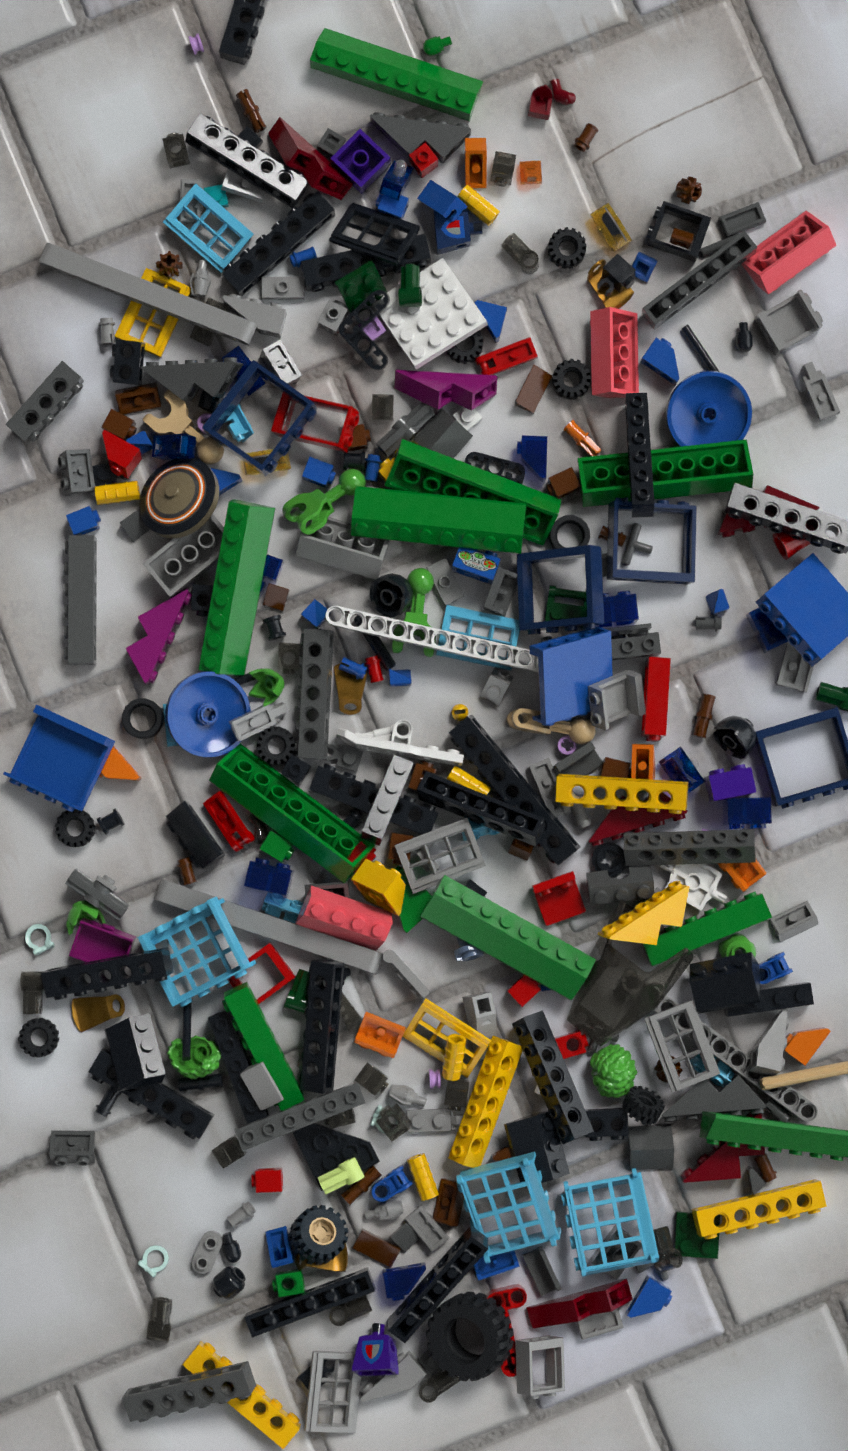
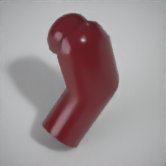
M553 79L549 82L553 98L556 102L563 105L575 103V94L563 90L559 79Z

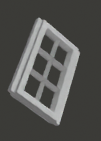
M468 818L395 845L413 894L437 885L444 875L453 879L486 866ZM465 832L468 843L452 849L448 837ZM444 839L447 851L431 857L427 845ZM470 847L474 858L458 864L454 852ZM423 848L427 859L410 865L406 853ZM450 855L453 866L437 872L433 860ZM428 863L432 874L416 880L412 869Z
M693 1000L644 1018L671 1092L720 1074ZM684 1012L690 1028L679 1032L673 1015ZM669 1017L675 1034L664 1038L658 1021ZM692 1033L698 1050L687 1054L681 1037ZM677 1038L683 1056L672 1059L666 1042ZM700 1054L706 1071L695 1075L689 1058ZM685 1060L691 1077L680 1081L674 1064Z
M312 1352L305 1431L356 1433L361 1377L352 1371L355 1352ZM324 1360H335L333 1378H322ZM339 1360L351 1361L349 1379L338 1378ZM321 1382L333 1383L331 1401H320ZM337 1383H348L347 1401H335ZM319 1405L330 1406L329 1423H317ZM335 1406H346L344 1424H333Z

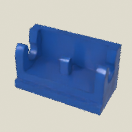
M432 180L428 182L417 198L420 202L445 218L454 210L450 217L452 221L456 220L461 212L468 207L457 196Z
M515 1250L490 1256L491 1263L487 1264L484 1261L483 1255L474 1265L478 1281L520 1267Z

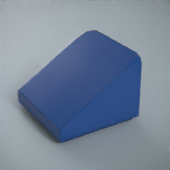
M638 252L632 264V267L636 270L635 277L647 283L658 260Z

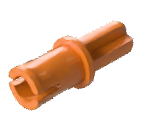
M574 420L563 429L577 442L576 445H580L590 457L597 456L600 453L601 449L588 436L589 433H585Z

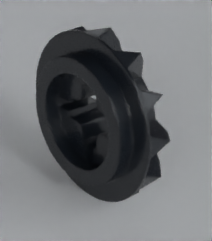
M615 843L599 845L592 855L594 869L596 871L607 870L610 877L618 875L625 867L624 850ZM605 851H607V854L609 853V856H618V858L612 861L613 869H611L608 863L600 864L606 858Z

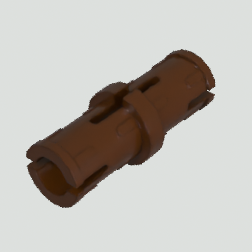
M244 89V93L240 91L236 94V97L244 110V116L248 117L254 132L259 133V130L263 131L267 126L259 113L258 105H255L251 98L249 90Z
M702 694L699 712H696L695 715L697 720L693 736L706 738L709 722L713 718L711 714L716 696Z
M373 1165L364 1173V1178L353 1183L350 1188L341 1194L349 1205L363 1192L366 1193L371 1184L382 1176Z

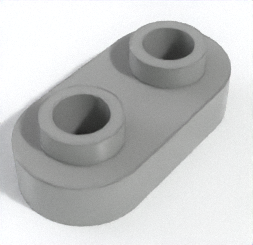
M208 1231L201 1238L192 1259V1267L196 1272L205 1274L212 1269L223 1245V1238L220 1233ZM213 1239L215 1246H209L208 1240ZM199 1260H206V1266H200Z

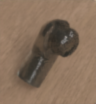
M251 814L247 821L255 827L254 843L261 845L268 836V826L254 814Z

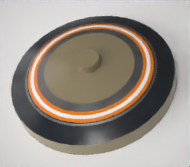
M181 457L161 465L150 475L141 491L139 511L143 522L155 534L164 538H181L197 531L209 520L217 506L219 499L217 477L204 462L196 458Z

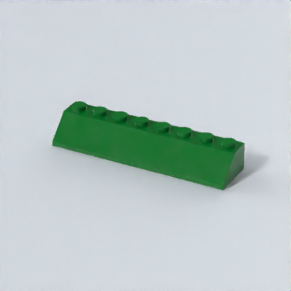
M324 28L317 39L310 58L312 69L469 122L483 85L481 80Z
M404 439L401 440L384 485L400 491L526 504L523 538L542 546L559 515L561 499Z
M747 439L651 450L654 500L729 492L734 483L752 488L754 474ZM628 452L577 458L583 507L608 505L615 498H628V501H631Z
M356 486L351 536L521 554L526 504Z
M236 499L228 502L199 670L215 672L216 674L245 675L275 514L274 507Z
M241 743L216 764L209 779L210 782L343 883L355 873L375 847L373 843L361 839L360 833ZM362 841L367 848L351 862L348 860L351 853Z
M446 875L438 881L420 916L569 1000H572L579 991L596 961L595 958Z
M702 1111L699 1137L705 1138L706 1143L719 1145V1141H726L727 1146L740 1147L741 1143L748 1144V1149L761 1150V1146L769 1147L768 1151L781 1153L782 1149L789 1150V1154L801 1156L802 1152H810V1157L822 1158L823 1154L830 1155V1159L843 1161V1157H848V1130Z

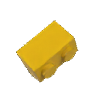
M365 859L351 880L366 901L397 916L401 914L406 886L401 879V873L394 868L390 870L385 868L382 863L376 860L372 862Z

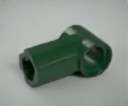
M406 264L401 267V288L398 291L400 307L422 306L420 267L414 264Z
M820 682L815 700L837 706L838 709L848 712V687L840 688Z
M299 968L292 990L289 991L283 1008L304 1015L308 1005L307 989L310 982L308 971Z

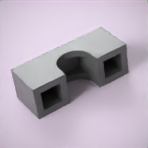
M650 865L629 867V875L623 879L611 878L607 870L586 873L590 905L652 898L654 894V880Z

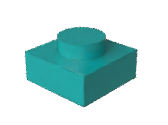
M223 184L204 188V191L222 207H229L226 191L221 190Z

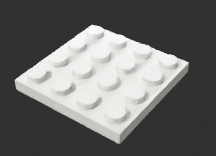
M443 258L420 272L422 306L400 307L398 291L401 288L400 284L387 292L390 297L389 305L379 314L416 370L488 325L487 320ZM383 295V297H382L380 300L376 301V302L372 305L373 308H374L378 303H380V304H382V305L384 304V301H383V298L385 297L384 295Z

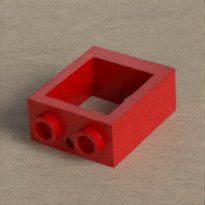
M271 942L249 957L248 960L251 962L267 953L285 979L256 999L258 1004L262 1003L296 977ZM235 976L228 979L233 988L243 984Z

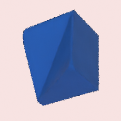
M141 431L126 439V442L140 449L141 455L154 448L145 431Z
M719 589L706 596L712 616L725 612L730 608L724 589Z
M314 599L301 613V616L318 629L326 620L327 608Z
M389 669L391 687L412 685L411 670Z

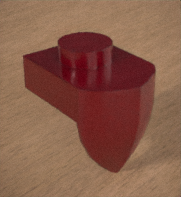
M547 85L539 86L532 92L528 116L544 120L549 119L553 94Z

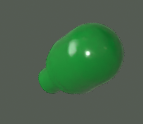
M440 36L427 39L423 43V51L429 56L442 53L441 51H444V47L452 45L450 36L443 39Z

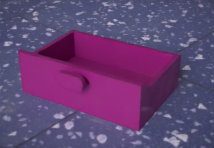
M83 918L80 921L69 956L84 962L131 954L136 936L115 929L114 926Z

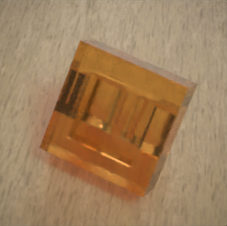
M523 161L519 163L521 185L542 184L541 161Z

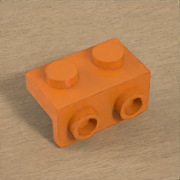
M757 860L750 863H718L719 867L724 872H728L732 877L733 885L743 892L767 874Z
M366 1012L354 1043L364 1049L379 1052L382 1056L394 1058L406 1027Z

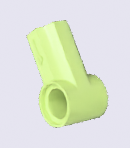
M353 1157L339 1164L337 1168L319 1176L318 1180L325 1194H328L346 1184H353L365 1176L356 1158Z

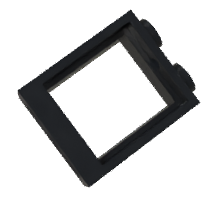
M663 201L661 207L657 206L653 216L654 219H657L655 226L649 227L646 238L650 239L648 246L696 262L711 217ZM665 213L700 225L691 251L656 239Z

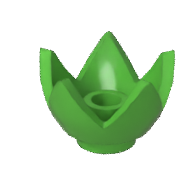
M269 668L249 672L251 676L258 680L249 692V696L265 699L263 707L276 701L282 694L285 685L284 679L277 672Z
M86 900L74 903L67 917L69 935L73 933L76 924L79 925L83 918L93 921L97 919L101 924H106L101 911Z
M739 933L718 945L722 958L735 955V951L738 949L742 953L752 952L754 957H756L755 945Z

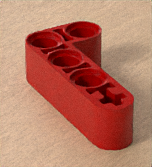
M519 1284L493 1289L486 1296V1299L493 1296L501 1297L502 1302L498 1307L502 1306L505 1309L503 1312L505 1317L509 1316V1309L521 1307L527 1300L525 1288ZM514 1291H521L523 1297L521 1300L515 1301L511 1298V1294ZM512 1336L510 1340H513V1347L509 1352L512 1363L515 1364L513 1366L514 1369H509L507 1360L501 1366L502 1372L508 1377L517 1375L516 1342L514 1336Z

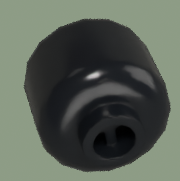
M228 1266L224 1268L213 1279L215 1294L220 1298H234L245 1287V1275L237 1267Z

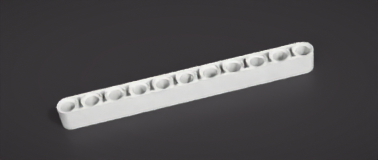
M340 606L330 607L325 614L326 622L334 627L539 673L538 657L531 655L528 649ZM333 610L341 614V619L337 622L329 619V613ZM354 615H358L362 619V624L358 627H354L350 623V618ZM372 621H381L383 629L379 632L374 631L371 628ZM394 625H401L403 627L404 633L402 636H395L393 634L392 628ZM422 630L425 634L424 640H415L413 637L414 631ZM441 634L445 637L446 642L443 646L435 644L434 638L436 635ZM463 639L467 644L466 649L463 651L458 650L455 646L456 640ZM478 644H484L487 647L486 655L481 656L477 653L476 647ZM499 649H505L508 652L506 660L498 658L497 652ZM521 653L528 655L529 662L527 665L519 663L518 657Z

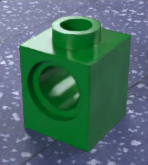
M270 831L260 847L262 851L282 863L285 859L289 861L295 851L292 849L293 844L273 831Z
M294 1269L276 1272V1278L272 1279L274 1292H278L279 1297L305 1293L303 1270ZM291 1278L294 1281V1286L292 1288L284 1287L283 1279Z

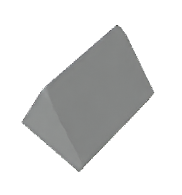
M808 901L769 919L780 942L818 925L817 916Z
M263 1062L251 1065L240 1073L260 1110H264L284 1100Z

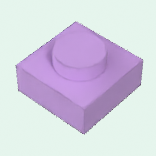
M377 316L364 331L374 341L387 332V329Z

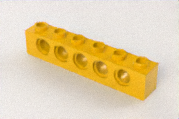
M558 774L556 802H561V806L571 807L574 806V803L582 804V807L595 808V805H604V809H617V806H623L625 810L629 811L647 808L648 812H660V809H668L669 813L681 814L682 810L686 811L688 782ZM575 786L583 788V796L579 797L574 794L573 789ZM596 788H603L606 796L604 798L597 797L595 795ZM624 789L627 792V798H618L616 791ZM641 790L648 792L649 799L646 801L640 800L638 792ZM661 792H668L671 800L663 802L659 794Z
M492 1036L491 1038L492 1041L487 1049L448 1159L471 1168L481 1166L523 1051L521 1045L497 1036Z
M813 1179L691 1210L697 1235L704 1237V1239H712L717 1237V1233L733 1234L738 1232V1228L745 1226L746 1229H753L759 1227L758 1223L767 1222V1224L779 1222V1218L786 1216L787 1219H794L800 1217V1213L808 1211V1214L821 1212L820 1208L827 1207L821 1181ZM803 1194L805 1202L799 1206L797 1198ZM782 1199L784 1201V1208L778 1211L776 1203ZM762 1204L764 1211L761 1215L757 1216L755 1209L758 1205ZM741 1209L743 1217L741 1220L736 1221L734 1217L735 1212ZM720 1214L722 1216V1223L715 1226L714 1217Z
M200 1341L182 1365L194 1374L208 1370L204 1366V1362L207 1360H212L215 1363V1369L233 1365V1363L225 1356L220 1357L215 1353L216 1349L210 1343L206 1342L204 1344ZM256 1384L249 1397L245 1399L237 1397L227 1402L282 1449L287 1446L301 1427L300 1419L292 1412L288 1414L282 1409L283 1405L277 1399L273 1398L271 1400L266 1396L265 1389ZM261 1402L266 1406V1410L258 1412L255 1410L254 1404ZM278 1416L282 1419L283 1423L280 1426H275L272 1424L271 1418Z

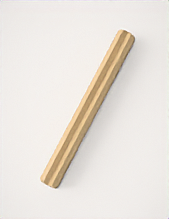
M848 1061L764 1077L759 1081L762 1090H768L848 1074Z

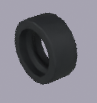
M565 515L555 521L549 534L553 549L566 548L557 539L558 530L565 524H574L580 528L582 540L578 546L588 545L590 529L582 518L575 515Z
M138 698L131 701L125 706L122 713V723L125 730L131 736L138 739L154 737L163 726L164 715L161 708L154 701L147 698ZM146 706L154 712L155 723L151 729L138 731L132 726L130 716L137 707Z

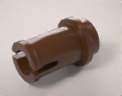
M590 123L586 124L579 138H575L574 146L582 152L588 150L590 142L598 132L597 127Z
M603 525L598 538L608 541V528ZM618 532V546L620 547L623 546L627 535L623 534L624 532Z
M190 857L177 860L178 864L176 866L180 869L183 885L197 882L191 864L193 862L190 860Z
M767 1153L754 1158L761 1172V1178L764 1179L765 1183L777 1178V1171L773 1170Z

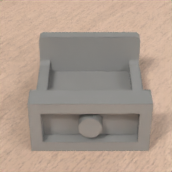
M802 290L797 291L795 295L771 309L760 312L755 317V321L776 355L817 332L823 326V319L820 313L814 311L811 306V298L807 293H803Z
M627 669L588 686L592 725L597 728L607 730L609 729L610 722L626 715L633 714L640 717L645 714L642 675Z

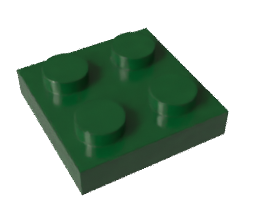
M372 261L367 262L335 282L350 314L375 290H383L387 293ZM376 295V301L380 300L383 297V295Z
M676 1211L674 1256L718 1259L719 1233H717L716 1238L704 1239V1237L697 1235L692 1212ZM720 1214L714 1217L715 1226L720 1225Z

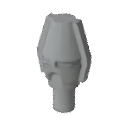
M199 260L198 269H196L195 273H192L190 278L191 292L196 297L206 296L211 284V276L207 274V261Z
M392 1084L390 1086L388 1097L400 1105L411 1106V1104L425 1106L427 1099L417 1096V1093L412 1088L406 1085Z
M387 1200L379 1203L378 1207H375L374 1210L365 1212L366 1220L377 1218L380 1221H390L400 1216L404 1211L402 1201Z

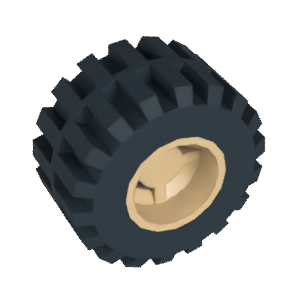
M315 1205L310 1209L307 1208L294 1220L295 1222L290 1227L292 1231L289 1233V1238H292L289 1243L290 1247L294 1246L295 1250H293V1253L295 1255L298 1253L301 1261L308 1259L307 1264L310 1265L314 1262L316 1265H321L323 1262L326 1264L344 1249V1244L348 1240V1237L345 1236L348 1233V1228H344L346 1222L344 1219L341 1220L339 1218L341 1216L339 1212L335 1214L333 1212L334 1209L331 1207L326 1209V1205H320L319 1207Z

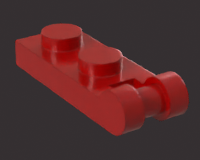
M529 337L479 356L475 359V362L481 368V375H495L537 359L538 355ZM493 360L495 366L489 368L487 362Z
M222 790L203 802V805L234 851L239 852L244 848L245 844H250L254 841V835L247 830ZM236 832H238V834L240 835V838H237V837L235 836V833H236Z

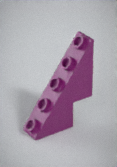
M395 370L394 389L437 410L452 401L472 411L496 395L498 376Z
M188 589L138 616L148 636L126 647V650L146 685L154 684L158 676L156 669L159 664H163L167 655L164 651L167 645H171L176 633L173 631L176 624H181L184 618L182 611L185 605L189 606L192 600V594Z

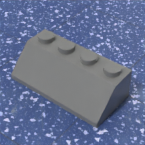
M212 514L209 520L197 531L181 538L172 539L146 560L143 565L169 597L172 598L218 562L224 527Z
M328 517L326 524L313 534L307 535L301 532L296 556L376 580L381 572L390 540L351 536L350 523ZM311 520L306 523V527L310 525Z

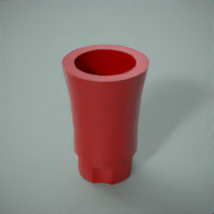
M806 524L808 530L815 531L812 524ZM783 532L773 534L774 544L785 560H788L798 551L810 545V541L804 539L795 540L789 534Z

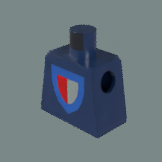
M434 210L437 255L471 246L470 235L482 234V222H469L468 212L462 211L459 217L452 221L450 217L454 211H451L450 215L445 218Z

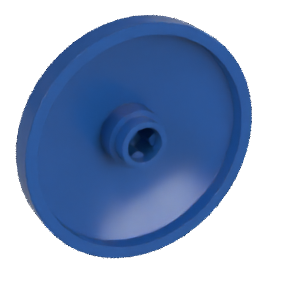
M701 371L685 378L673 390L666 409L667 425L672 437L681 447L743 440L751 425V401L744 387L733 377L718 371Z
M198 672L184 678L171 692L166 705V724L173 740L186 752L200 757H217L232 751L240 744L241 741L238 742L229 721L250 712L251 708L245 691L234 679L225 674H216L215 672Z

